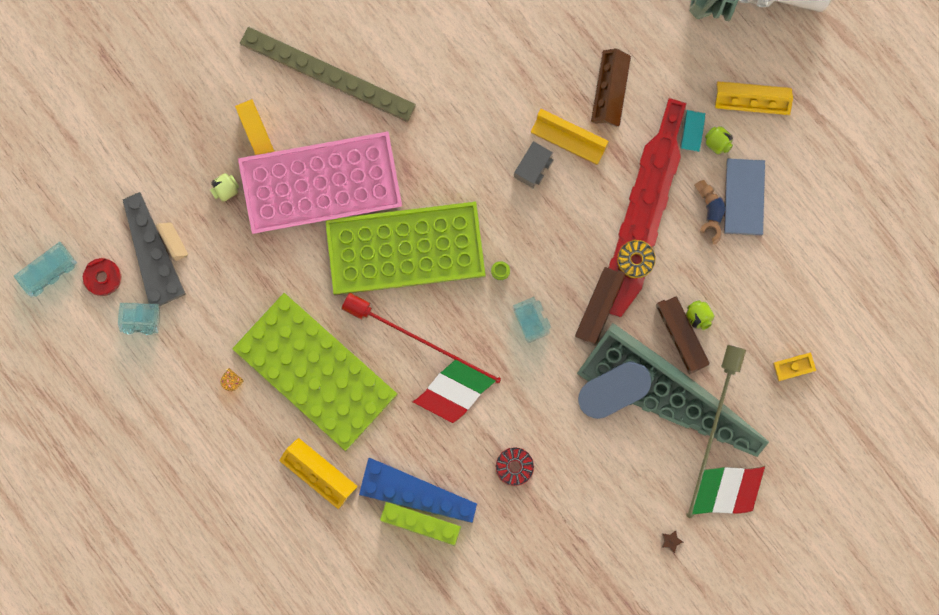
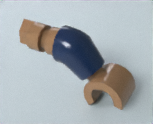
M705 180L694 184L702 198L706 199L705 203L707 204L708 223H705L700 231L705 233L708 229L715 230L717 234L712 238V245H714L721 239V229L718 224L721 223L726 208L722 198L713 193L714 189L712 186H708Z

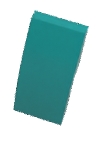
M686 110L683 125L684 131L680 145L681 149L700 152L706 113Z

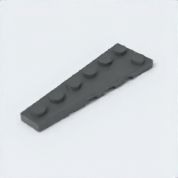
M138 192L123 199L149 307L153 310L186 295L142 194Z

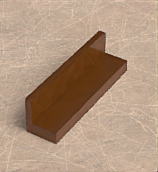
M617 48L603 50L591 118V122L595 124L609 123L615 127L620 126L631 56Z
M604 267L575 334L576 338L596 346L626 274L619 270L617 272Z
M677 296L658 302L656 308L688 373H694L708 366L710 362Z

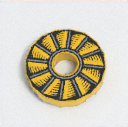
M633 240L621 247L617 262L619 269L626 276L642 278L652 271L655 266L656 256L648 243ZM637 254L641 256L642 262L634 264L631 261V257Z

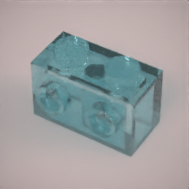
M535 297L513 305V311L527 343L549 335L551 325L548 319L542 316L541 312L544 310L539 300L536 301Z
M120 303L118 315L120 332L125 334L141 332L146 335L159 332V304Z

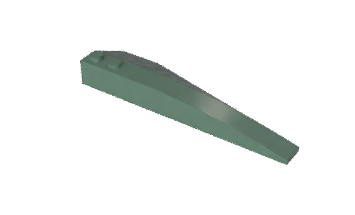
M612 323L577 374L589 382L625 362L640 363L648 369L651 375V386L643 398L632 404L641 407L644 411L658 414L659 417L688 429L692 428L702 435L710 436L720 401L664 358ZM723 404L714 438L719 442H726L733 445L736 449L758 457L769 441Z

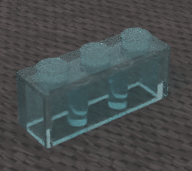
M58 242L15 274L14 278L26 294L30 297L38 296L47 285L56 283L59 280V276L63 273L72 271L77 261L65 245Z

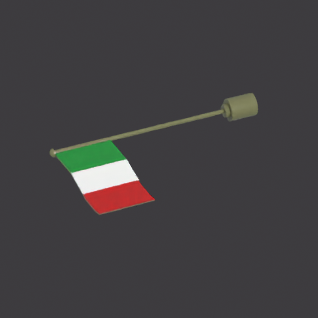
M727 344L721 365L724 368V372L727 373L690 509L686 513L688 518H692L695 514L711 512L739 514L751 512L754 509L765 466L757 468L720 467L705 469L731 374L735 375L736 372L741 371L746 349Z

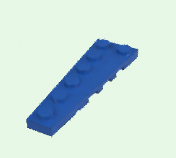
M368 457L359 493L360 496L473 523L477 503Z

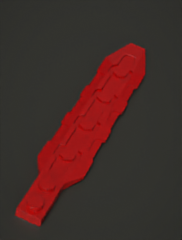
M671 98L668 99L658 134L644 146L637 179L630 193V202L626 216L619 230V239L615 253L608 267L612 270L621 271L617 262L618 253L627 242L640 240L648 243L652 248L655 246L658 227L669 199L668 193L673 176L676 175L681 158L677 135L687 105L685 102ZM635 254L631 257V261L634 264H640L642 258ZM625 276L610 311L611 315L623 316L642 290L645 277L630 278Z

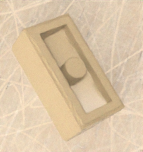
M159 223L156 225L172 258L178 261L186 257L188 252L173 224Z

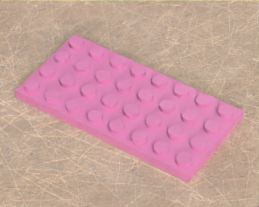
M389 132L238 158L252 234L402 207Z

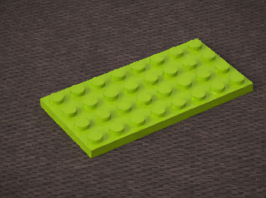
M476 201L325 220L334 295L486 277Z
M285 293L276 300L232 348L345 451L350 448L398 395Z

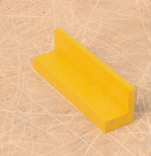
M717 81L716 109L782 115L791 114L793 103L792 88Z
M541 108L537 114V120L531 129V134L596 165L599 164L609 142Z
M300 438L296 439L285 450L279 460L338 510L357 488L355 483Z

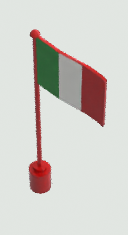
M349 293L341 308L343 311L361 320L364 317L368 318L370 315L454 359L450 365L438 374L426 391L412 401L418 406L454 423L469 410L477 398L493 383H500V377L497 378L372 313V308L369 307L370 302L352 293Z

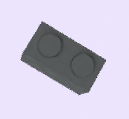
M533 141L515 170L514 178L531 188H534L536 184L539 185L544 178L542 173L545 168L549 169L554 161L552 159L553 152Z

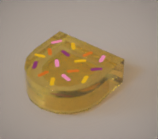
M230 368L223 374L220 381L221 386L230 392L238 389L244 382Z

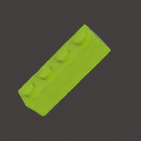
M386 502L380 518L381 522L453 546L456 545L461 526Z

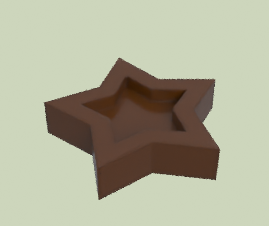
M676 530L671 534L662 533L664 543L661 548H670L675 553L677 545L683 543L677 537Z

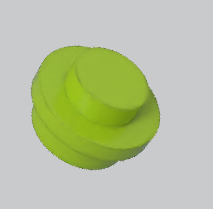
M498 261L493 264L491 274L496 280H505L510 274V267L507 263Z

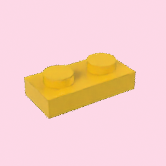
M811 352L773 363L778 382L817 371Z

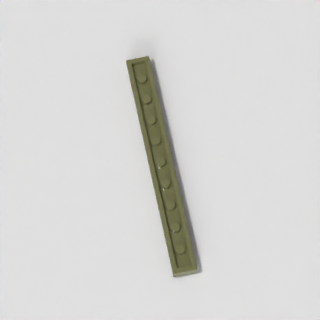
M248 27L240 41V44L248 49L406 122L409 121L416 107L415 103L253 28Z

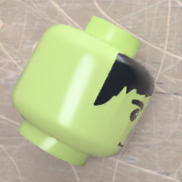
M224 173L212 180L211 185L213 188L210 191L215 199L220 198L221 201L225 202L237 195V189L240 187L232 175L229 176L227 173Z

